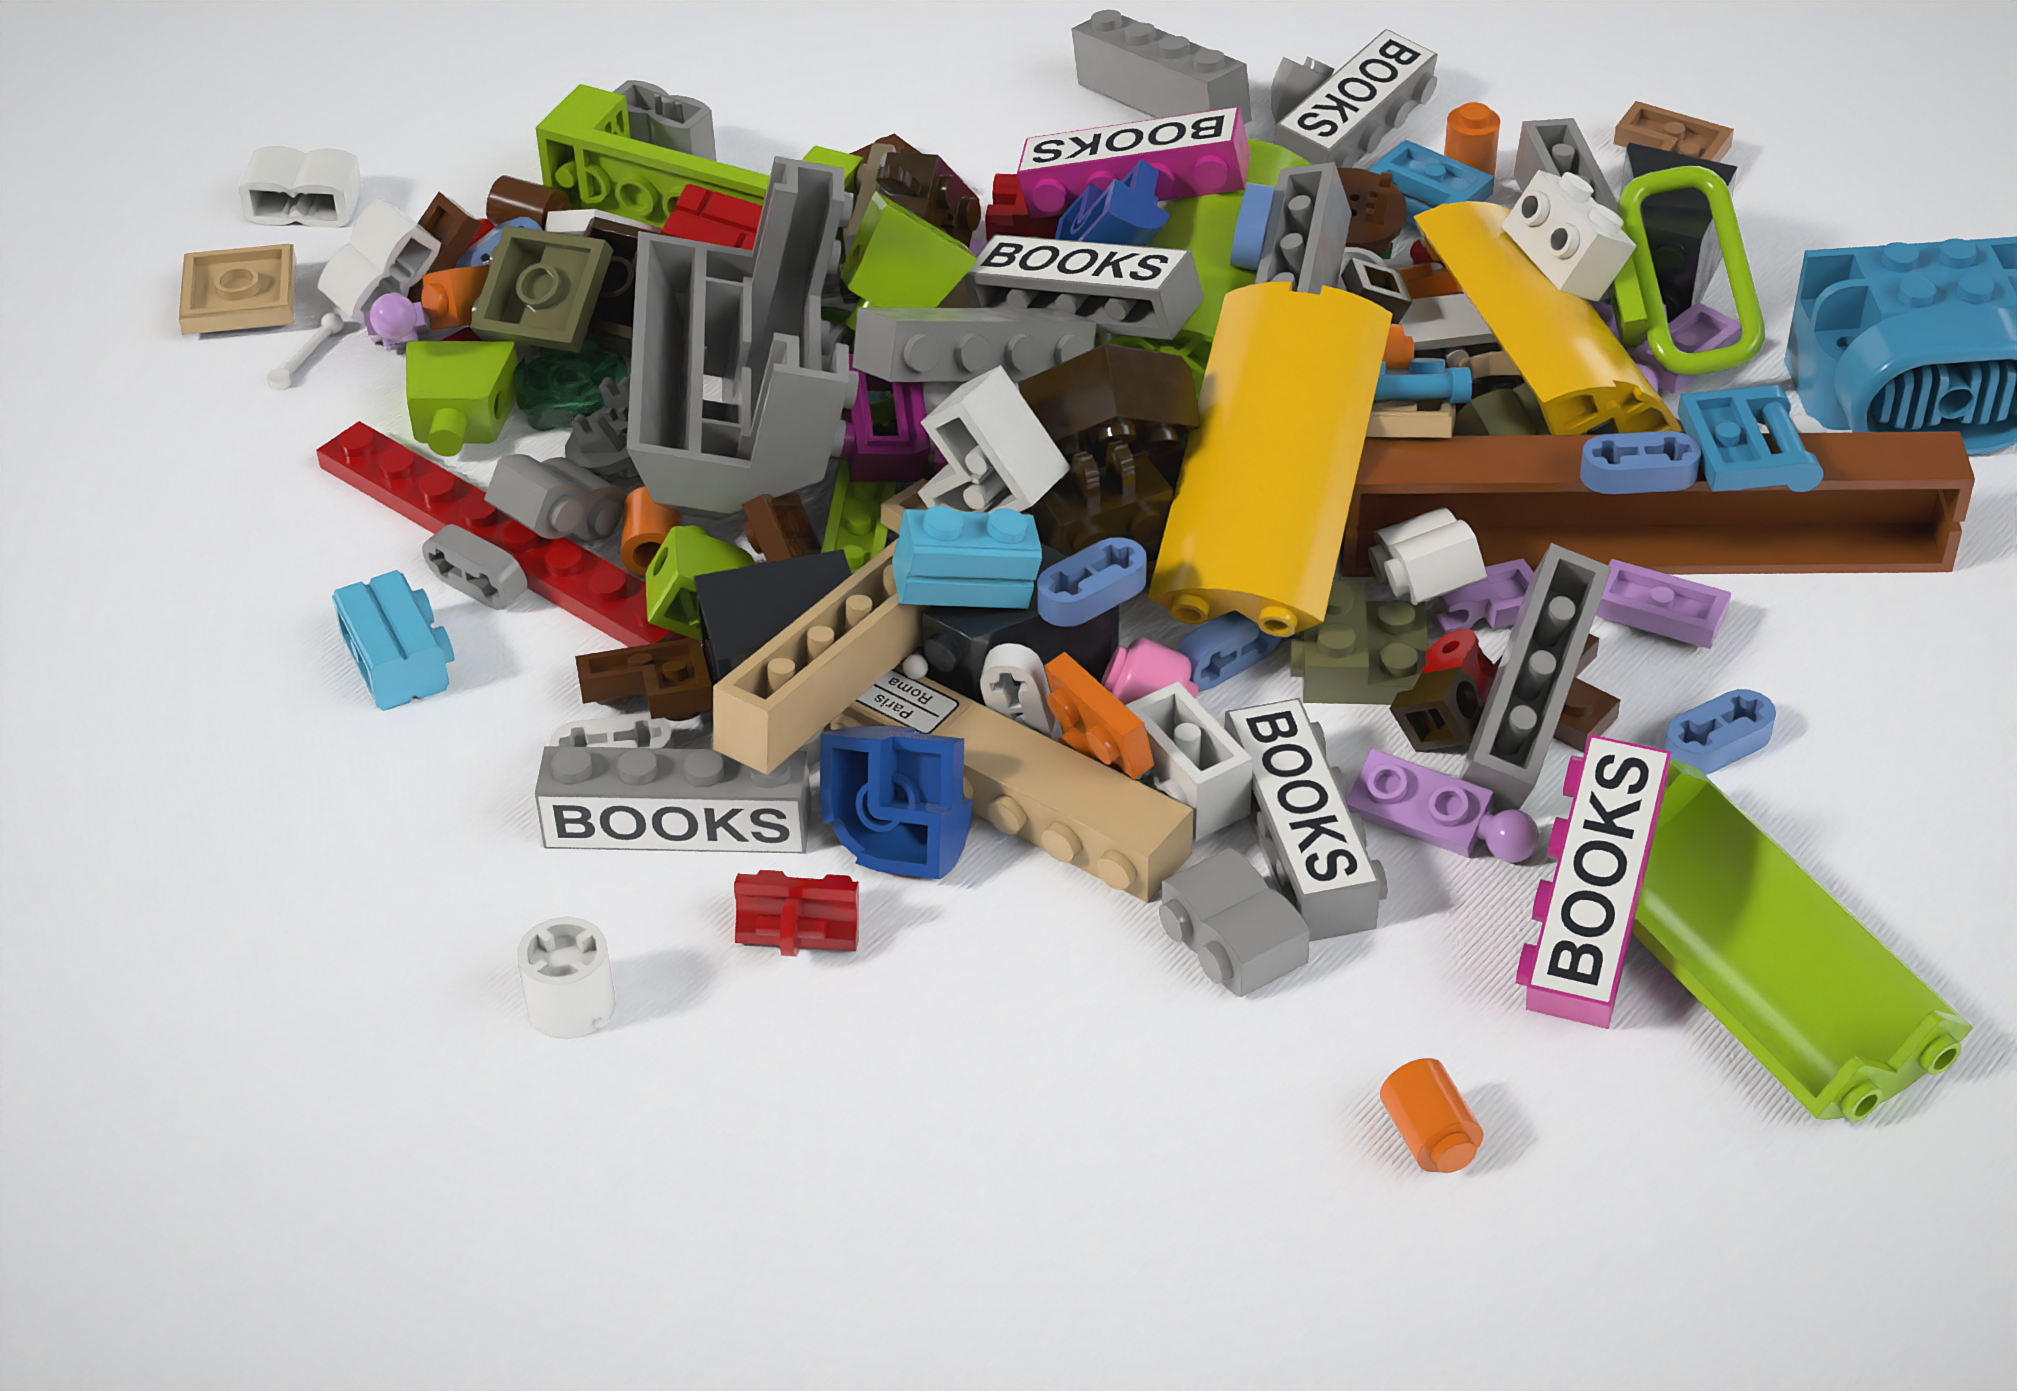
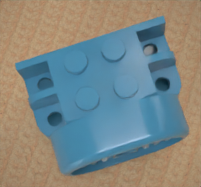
M2017 236L1970 240L1951 238L1939 242L1909 244L1893 242L1879 246L1805 250L1784 362L1806 414L1816 419L1824 428L1830 430H1852V432L1960 431L1967 455L1991 453L2015 445L2017 443Z

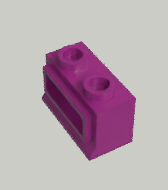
M849 354V371L858 372L859 381L853 409H842V420H845L846 428L844 444L839 458H847L850 482H917L921 480L931 450L929 434L920 423L926 418L922 382L886 381L853 368V354ZM868 391H891V394H894L899 436H873Z

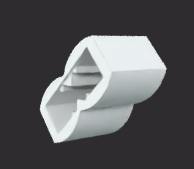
M271 145L260 147L253 151L238 190L243 216L249 221L271 226L286 225L298 221L311 227L337 228L349 223L363 186L358 156L351 152L334 148H321L304 153L292 147Z
M379 198L361 214L353 227L349 243L340 248L328 261L319 278L318 289L352 319L366 326L364 313L370 312L373 303L379 297L388 293H397L407 297L409 288L422 278V275L427 272L436 259L441 242L405 212Z
M1446 507L1435 509L1373 532L1375 546L1368 548V554L1377 579L1381 583L1388 580L1395 596L1405 595L1413 605L1487 579V573L1475 534L1465 521H1457Z

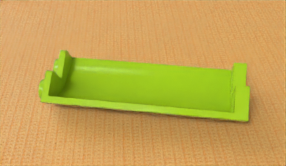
M1248 139L1251 156L1246 184L1249 182L1276 187L1280 169L1312 165L1301 156L1280 145ZM1245 190L1159 201L1157 203L1159 208L1171 216L1165 226L1145 247L1191 250L1204 300L1173 340L1099 333L1094 348L1103 344H1112L1149 351L1157 349L1164 353L1181 355L1192 369L1205 375L1225 294L1235 289L1255 284L1258 270L1230 266L1234 234Z
M1672 758L1670 759L1668 781L1632 929L1633 935L1816 1119L1833 1120L1847 1117L1852 1122L1860 1121L1871 1114L1879 1104L1905 1090L1927 1072L1935 1076L1947 1070L1961 1053L1962 1045L1960 1042L1974 1027L1697 767Z

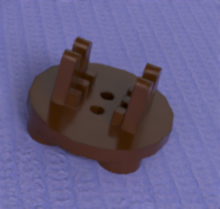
M1337 168L1352 213L1345 247L1362 248L1372 251L1376 255L1386 253L1390 249L1391 241L1400 235L1407 218L1406 200L1397 186L1391 182L1392 173L1381 172L1380 175L1361 168Z

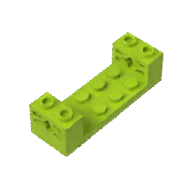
M579 84L535 127L543 185L564 190L568 195L569 203L572 205L573 210L597 209L663 228L671 212H675L676 202L686 184L696 185L763 206L770 175L631 139L626 95ZM814 145L801 161L844 168V192L853 193L852 210H854L858 198L856 191L857 172L859 166L864 164V157ZM838 227L835 240L841 241L839 264H844L847 257L843 228Z

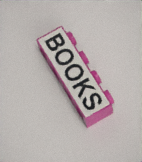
M1239 106L1028 137L1025 140L1017 176L1031 220L1063 215L1090 183L1105 191L1115 179L1121 182L1140 159L1159 170L1154 193L1159 198L1158 202L1245 190L1251 152Z
M1589 734L1584 757L1571 755L1565 776L1563 795L1573 797L1568 819L1555 818L1547 857L1558 859L1553 882L1542 879L1539 881L1531 919L1542 922L1537 945L1524 943L1516 975V984L1527 986L1526 1010L1609 1029L1668 781L1671 751Z

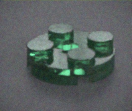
M584 339L580 353L540 347V357L532 360L528 365L526 364V357H524L515 367L513 385L517 405L527 415L528 425L539 431H547L555 427H572L571 422L578 414H582L587 418L605 406L599 385L606 377L613 379L617 386L624 376L628 377L626 361L617 351L615 358L610 354L604 353L603 343ZM570 381H578L575 384H567Z

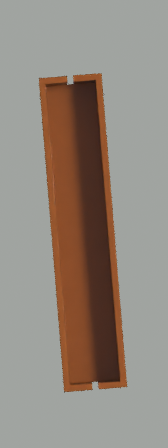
M1960 431L1798 433L1806 451L1813 453L1817 457L1823 469L1821 482L1815 488L1805 492L1792 491L1787 484L1746 488L1736 491L1712 492L1705 474L1699 465L1696 481L1686 489L1628 494H1602L1589 489L1580 479L1583 446L1587 440L1599 435L1452 436L1451 438L1365 437L1340 547L1342 577H1376L1368 554V548L1375 546L1373 532L1441 507H1446L1457 521L1463 520L1471 528L1476 536L1485 567L1523 558L1534 572L1548 547L1553 543L1605 565H1609L1611 559H1615L1668 575L1952 572L1962 535L1960 522H1965L1975 476ZM1762 433L1771 454H1779L1770 433Z

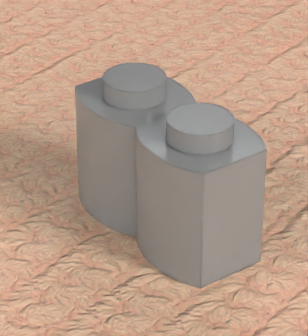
M627 80L613 91L626 95L631 139L717 161L712 110L705 103L687 96L669 95L664 89L655 84L638 80Z
M513 454L498 460L484 500L543 538L557 539L573 533L583 540L597 541L607 538L614 533L621 520L623 504L627 495L570 459L555 457L539 462L529 455Z
M1228 848L1162 881V905L1159 907V917L1162 926L1172 940L1175 942L1183 941L1189 949L1198 954L1203 971L1213 983H1222L1233 994L1243 997L1308 963L1310 936L1308 925L1296 908L1283 895L1268 888L1256 868L1236 850Z

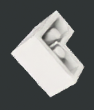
M1001 365L961 385L920 422L948 461V464L917 492L928 508L944 503L963 512L991 513L1000 508H1008L1020 512L1033 506L1071 469Z

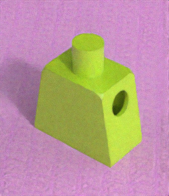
M876 191L870 200L841 270L840 277L849 290L860 296L845 324L856 332L858 307L936 308L973 267L977 258L965 244Z
M407 341L406 398L414 439L419 443H428L429 448L434 453L444 457L457 455L462 450L463 444H489L496 441L522 389L515 342Z
M675 526L671 528L645 574L648 622L701 641L694 576L757 565L752 555L743 548L708 536L707 532L699 526Z

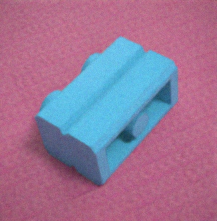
M942 505L933 506L928 510L904 509L899 529V538H897L892 559V569L899 603L1028 609L1034 588L1033 580L1037 578L1042 560V549L1033 515L1021 514L1008 508L996 509L991 513L962 512Z
M395 570L371 578L369 584L366 585L360 581L335 589L332 600L340 634L377 708L385 711L410 703L413 696L422 699L446 691L447 686L450 684L446 663L455 660L454 652L444 626L432 628L430 625L434 623V615L423 588L412 591L404 574Z

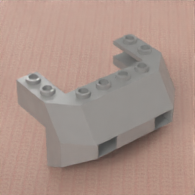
M774 156L752 251L638 231L626 449L654 503L680 515L722 520L744 512L741 504L762 494H771L773 498L811 488L824 480L830 456L840 457L846 428L845 420H840L843 408L853 409L859 374L855 371H849L848 345L836 343L832 361L830 356H825L830 322L821 320V292L826 274L835 275L838 269L841 253V241L835 240L838 227L848 228L852 213L853 193L844 192V168ZM703 375L722 378V402L703 399Z

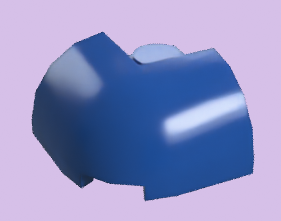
M1140 159L1121 182L1115 179L1105 191L1090 183L1060 217L1055 239L1145 247L1165 226L1171 216L1157 206L1159 198L1154 193L1159 170Z
M856 726L821 733L819 800L823 824L830 822L841 844L857 857L855 864L878 872L931 879L945 877L956 866L965 847L971 825L973 799L963 798L964 738L915 733V727Z

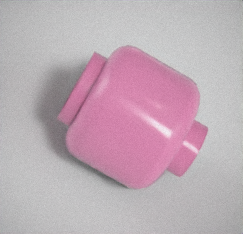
M1147 638L1135 639L1128 647L1119 644L1107 665L1101 684L1124 705L1177 681L1195 699L1199 690V684L1189 681L1192 671L1189 658L1178 651Z

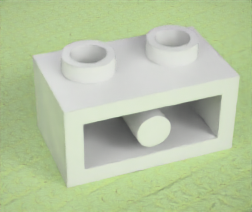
M1538 170L1501 226L1559 291L1598 302L1637 245L1622 231L1623 220L1616 213L1597 204L1593 200L1591 195L1594 190L1587 182L1569 172H1565L1562 177Z
M1178 681L1125 705L1144 722L1154 761L1153 767L1134 780H1141L1144 785L1193 808V838L1195 840L1250 815L1253 758Z

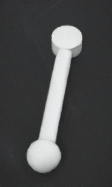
M336 313L324 315L321 320V328L285 366L273 369L267 374L269 387L274 391H283L290 387V376L330 334H337L341 331L343 327L342 318Z
M923 644L908 655L903 663L904 674L912 680L923 678L928 671V663L923 655Z

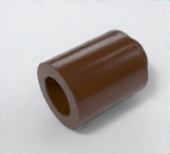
M508 175L500 176L493 183L486 203L487 219L495 227L518 217H529L536 221L543 231L545 230L549 211L573 210L572 205L569 203L568 195L564 190Z

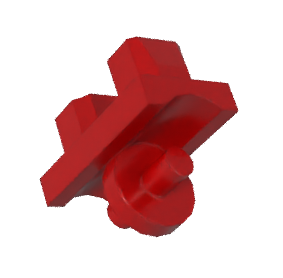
M761 869L757 874L737 873L734 881V896L736 900L735 943L780 946L781 955L786 957H797L800 948L856 952L859 943L858 881H853L848 875L826 874L823 879L787 877L783 871Z

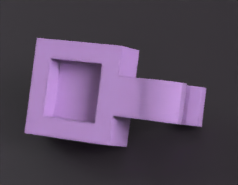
M1522 558L1485 567L1487 579L1439 596L1438 598L1447 609V612L1434 614L1433 621L1442 634L1446 635L1459 629H1470L1476 621L1483 617L1486 618L1493 629L1514 624L1528 584L1534 573L1526 561Z

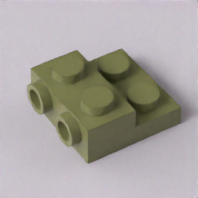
M505 225L499 244L491 252L489 273L481 296L474 302L470 328L483 341H514L516 351L538 354L540 347L580 353L614 250L606 240Z
M1333 581L1324 622L1295 633L1301 634V639H1291L1290 677H1302L1303 703L1392 705L1398 692L1413 690L1425 665L1428 664L1425 658L1429 649L1426 602L1413 605L1409 601L1399 600L1366 601L1365 582Z

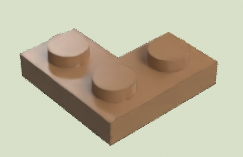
M1635 101L1616 125L1613 144L1627 148L1629 142L1720 162L1732 146L1734 129Z

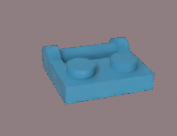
M1406 139L1368 169V171L1380 175L1381 172L1392 173L1391 182L1397 186L1403 195L1411 196L1435 207L1441 204L1456 202H1484L1493 194L1495 176ZM1405 197L1407 208L1406 221L1416 224L1413 216L1432 209L1427 205Z
M1437 358L1410 359L1409 369H1386V361L1382 360L1373 401L1445 400L1450 404L1470 403L1472 395L1471 372L1469 367L1445 368V360Z
M1767 385L1680 394L1677 414L1686 434L1695 439L1701 447L1700 466L1712 492L1736 491L1746 488L1786 484L1792 491L1805 492L1815 488L1823 478V469L1817 457L1813 453L1806 451L1789 416L1791 404L1781 387ZM1756 420L1758 423L1766 425L1779 454H1771Z

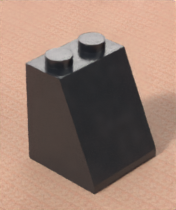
M1629 142L1625 153L1620 196L1623 189L1639 176L1681 166H1700L1712 170L1725 181L1731 197H1733L1738 166ZM1694 188L1652 195L1644 199L1640 205V213L1662 302L1666 305L1668 323L1696 302L1701 303L1723 257L1708 198L1702 191Z
M1040 542L1042 560L1037 578L1033 580L1034 588L1028 609L929 605L921 611L923 655L928 663V671L925 677L986 707L980 684L985 659L989 651L994 647L1011 643L1030 648L1039 656L1043 667L1063 652H1066L1101 684L1107 665L1119 645V605L1076 626L1061 627L1043 620L1038 613L1037 580L1043 571L1068 558V556ZM1012 677L1014 686H1020L1021 682L1015 681ZM1017 713L1016 717L1023 715V713Z
M844 549L694 576L701 644L712 689L716 683L854 574L851 573Z

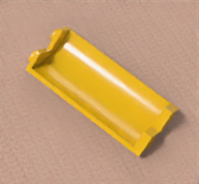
M1466 201L1441 204L1413 216L1431 258L1435 261L1442 260L1537 397L1552 435H1580L1609 419L1615 434L1682 431L1675 416L1588 299L1559 291L1502 228L1501 225L1511 212L1510 209L1493 203Z
M1291 281L1258 283L1241 287L1225 294L1197 402L1201 427L1189 433L1148 594L1149 599L1169 610L1171 615L1178 621L1192 625H1200L1236 610L1257 623L1259 628L1265 633L1277 637H1288L1324 622L1393 313L1361 296L1322 285L1320 295L1292 291Z

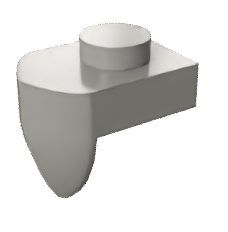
M1283 56L1271 85L1270 103L1275 123L1282 120L1330 78L1335 68L1309 56L1306 57L1303 65Z

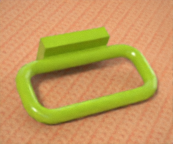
M1681 166L1650 172L1633 179L1623 189L1617 202L1618 216L1624 222L1621 227L1622 231L1637 247L1608 287L1621 345L1623 348L1644 344L1645 335H1647L1650 349L1656 361L1666 370L1682 376H1699L1730 370L1747 364L1759 353L1765 340V324L1732 197L1725 181L1714 171L1700 166ZM1687 188L1700 190L1708 198L1742 329L1741 338L1737 343L1727 347L1696 353L1680 351L1672 341L1640 213V205L1647 197Z

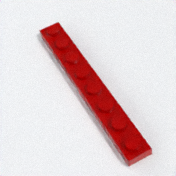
M356 422L316 449L321 469L431 533L436 534L446 525L453 524L503 549L521 566L525 573L529 590L627 647L689 638L648 622L645 582L565 537L547 539L539 536L488 504L484 500L486 492L363 422Z

